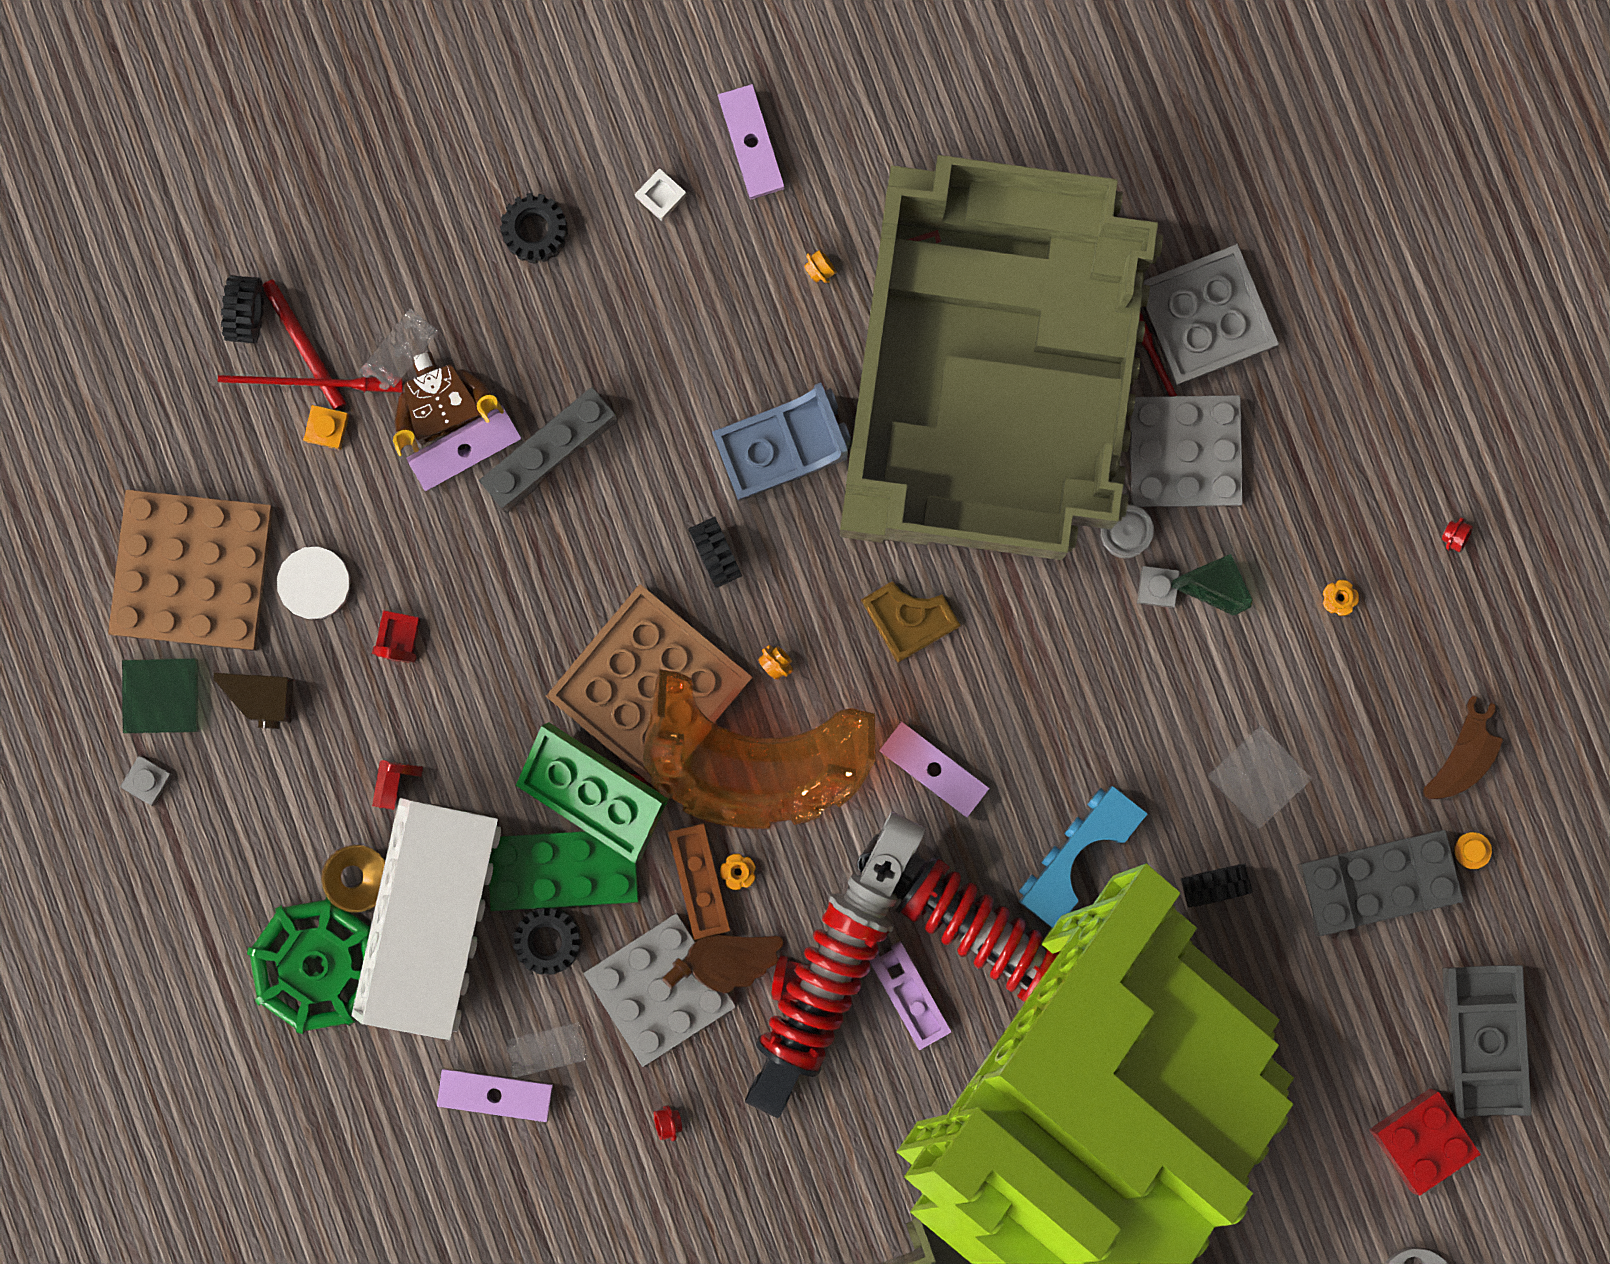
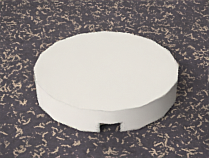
M304 547L292 553L281 565L277 576V592L283 605L297 616L314 620L325 619L337 613L346 603L349 596L350 573L345 562L330 550L321 547Z

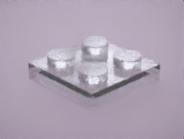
M1262 725L1254 730L1207 775L1257 830L1265 825L1312 780L1306 771Z

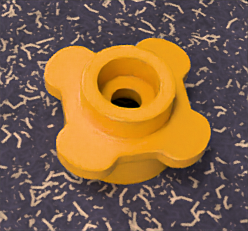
M768 645L762 649L763 655L758 661L771 677L779 680L783 675L787 677L794 671L790 665L792 663L791 658L779 646L774 648Z

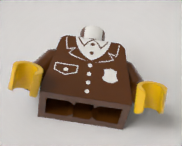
M422 353L411 359L417 378L404 383L405 392L398 398L394 420L396 434L393 437V443L398 456H402L401 450L407 445H412L414 453L419 451L417 441L424 445L458 430L481 416L485 422L489 423L490 420L487 416L491 410L498 409L503 414L504 409L497 398L491 394L487 385L466 369L455 370L451 364L438 369L432 353Z

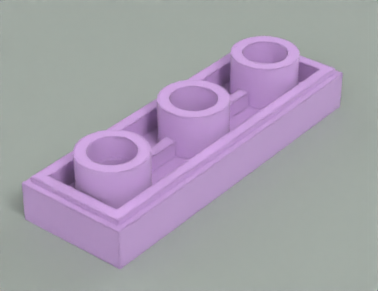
M753 84L718 94L749 199L784 190L783 180ZM753 138L757 140L758 144L753 148H749L745 145L746 140Z
M498 409L490 411L487 416L490 420L489 423L485 422L481 416L406 457L423 489L427 491L520 440L521 437L505 409L503 414ZM461 444H468L466 449H458Z
M902 721L879 750L966 818L990 789ZM930 763H937L940 766L941 772L937 777H932L928 774L927 767Z
M442 1069L437 1107L547 1122L553 1084ZM496 1088L500 1090L502 1094L500 1101L491 1100L489 1096L491 1089Z

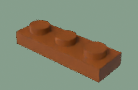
M705 824L668 832L694 940L731 931Z

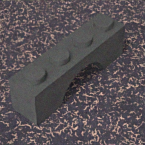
M591 387L478 481L504 512L507 513L532 493L542 479L557 465L580 448L591 444L614 425L618 419L593 387Z

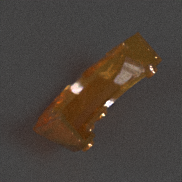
M660 669L656 679L644 742V768L648 770L651 776V784L657 792L668 799L672 798L682 804L685 813L699 819L724 826L750 829L771 828V822L791 820L794 825L820 818L821 811L834 804L838 807L842 806L862 786L876 761L875 713L848 708L835 713L822 725L802 734L781 738L745 736L718 726L701 712L693 695V682L688 676L676 671Z

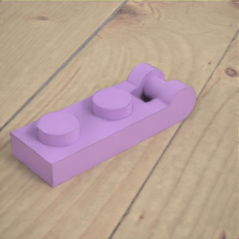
M901 941L891 946V951L880 957L877 955L875 959L869 960L918 1049L921 1050L951 1033V1030ZM900 963L905 972L892 979L887 969Z

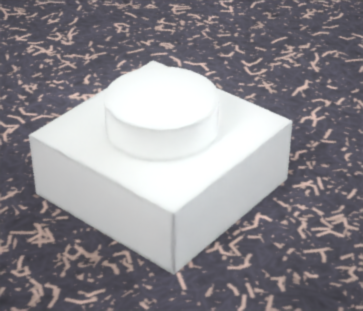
M660 168L635 194V197L661 221L687 196L686 192Z

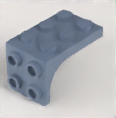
M820 382L815 384L810 392L793 401L712 432L738 501L847 460V449L851 448L852 441L845 423L838 424L835 415L838 414L837 409L839 408L831 388L824 390Z

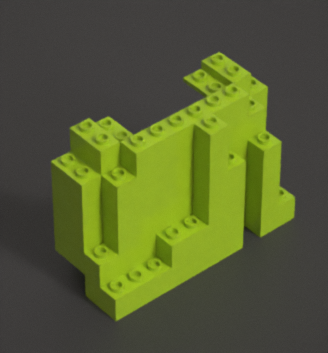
M1147 863L1113 875L1093 905L1064 914L1058 919L1042 942V945L1052 954L1059 952V954L946 1115L917 1121L896 1151L911 1164L904 1178L922 1192L910 1213L971 1264H1192L1194 1259L1202 1255L1209 1246L1210 1240L1208 1237L1215 1227L1236 1224L1245 1216L1248 1210L1246 1204L1253 1194L1246 1187L1249 1183L1248 1175L1254 1165L1259 1164L1266 1157L1269 1151L1267 1145L1272 1137L1279 1133L1288 1122L1286 1115L1293 1106V1103L1287 1099L1289 1095L1287 1089L1294 1077L1276 1063L1272 1057L1279 1046L1273 1040L1275 1036L1273 1030L1280 1019L1192 944L1190 938L1197 927L1180 914L1173 905L1180 892Z

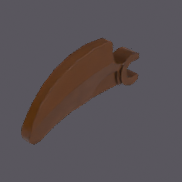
M1472 696L1467 701V716L1456 744L1443 767L1424 787L1422 793L1425 798L1442 799L1461 793L1477 783L1490 769L1503 742L1501 737L1493 736L1486 731V720L1494 714L1495 704L1490 703L1486 713L1479 714L1474 709L1477 697Z

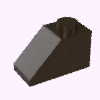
M214 673L213 680L247 719L258 721L257 728L280 729V722H291L294 679L278 676Z

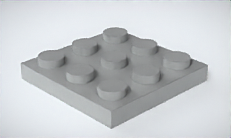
M1238 244L1144 280V285H1150L1147 307L1143 308L1175 386L1240 362L1279 345Z
M1240 395L1135 397L1133 415L1130 416L1131 505L1137 507L1241 506Z
M677 913L583 973L642 1067L736 1007L728 993L716 992L705 987L692 974L688 978L684 977L673 989L663 982L662 977L674 967L672 963L677 958L682 960L687 956L689 948L695 942Z

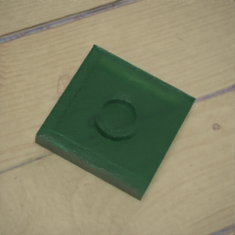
M198 659L122 660L123 734L198 732Z

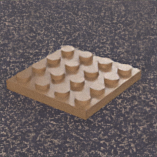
M126 490L108 635L256 651L273 506Z
M639 584L546 697L659 791L753 677Z

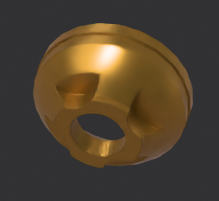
M349 845L336 850L327 859L322 869L321 882L326 897L333 905L347 912H362L373 908L376 905L385 860L375 850L364 845ZM348 866H356L362 874L360 883L351 888L344 886L341 881L343 870Z

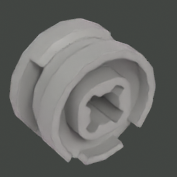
M1127 505L1126 516L1122 517V521H1118L1112 529L1100 528V538L1103 546L1108 549L1110 554L1119 558H1132L1139 555L1149 546L1153 538L1154 526L1150 516L1143 509L1135 505Z

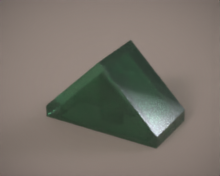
M1231 554L1174 579L1171 587L1232 616L1251 608L1253 602Z

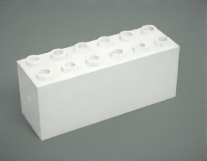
M399 798L351 1015L361 1024L450 1040L452 1032L458 1031L461 1020V1010H457L460 995L466 994L469 983V973H465L468 958L472 959L474 957L477 946V937L473 936L476 921L481 922L485 909V900L481 899L483 886L489 885L493 872V864L489 863L491 849L497 848L501 835V827L497 826L498 819Z

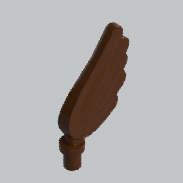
M716 935L704 937L691 945L687 956L682 960L677 958L672 963L674 967L662 977V980L669 988L673 989L684 977L688 978L692 974L705 987L724 994L731 992L735 986L748 987L753 984L755 978L762 977L766 973L767 968L777 964L778 957L775 952L782 947V938L777 935L760 937Z

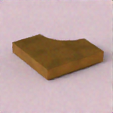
M892 581L861 599L863 606L897 663L961 626L943 594L930 599L914 598L903 593Z

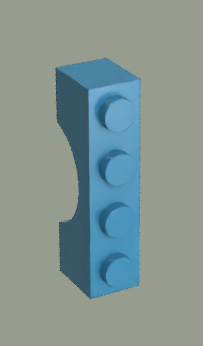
M1113 786L1109 787L1106 791L1100 788L1087 804L1091 811L1083 820L1077 817L1064 833L1069 837L1060 849L1053 846L1041 862L1046 866L1037 878L1031 874L1018 891L1023 895L1018 902L1051 928L1054 927L1062 915L1070 913L1078 902L1072 889L1070 878L1072 864L1078 853L1090 843L1098 840H1112L1125 843L1147 815L1145 811Z

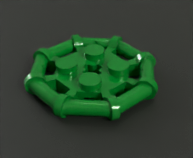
M327 897L325 900L287 907L280 905L275 908V915L254 945L248 947L247 955H250L257 996L255 999L256 1004L270 1010L294 1027L296 1033L304 1034L305 1031L342 1024L350 1026L355 1023V1018L351 1015L357 990L347 1004L339 995L351 978L358 981L360 979L361 970H354V958L350 947L360 943L364 960L371 925H367L350 912L339 909ZM320 916L319 927L299 931L294 921ZM333 918L354 934L345 941L328 929L331 919ZM284 928L290 936L279 952L268 950ZM317 956H320L323 959L321 965L324 967V971L322 973L315 972L313 975H310L307 972L309 969V965L306 963L307 958L315 959ZM266 960L275 961L276 967H278L279 984L270 987ZM285 991L300 1001L301 1005L298 1012L276 996ZM331 1000L336 1010L310 1015L311 1004Z

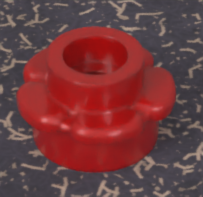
M1460 518L1457 523L1451 520L1447 525L1442 541L1447 542L1446 549L1448 551L1453 549L1461 553L1467 544L1473 526L1465 523V518Z
M666 1105L663 1106L662 1110L654 1111V1123L659 1139L665 1140L670 1138L671 1141H675L677 1139L676 1134L682 1132V1121L678 1110L672 1111Z

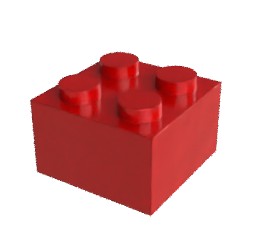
M1430 1088L1369 1129L1409 1190L1418 1196H1421L1481 1155L1440 1093Z

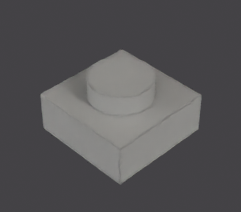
M1146 566L1141 567L1137 604L1174 608L1179 571Z
M139 755L120 787L147 804L154 806L173 774Z

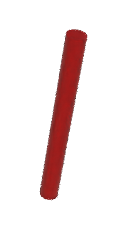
M274 279L265 282L262 287L314 378L332 379ZM320 386L333 410H338L347 404L337 387Z

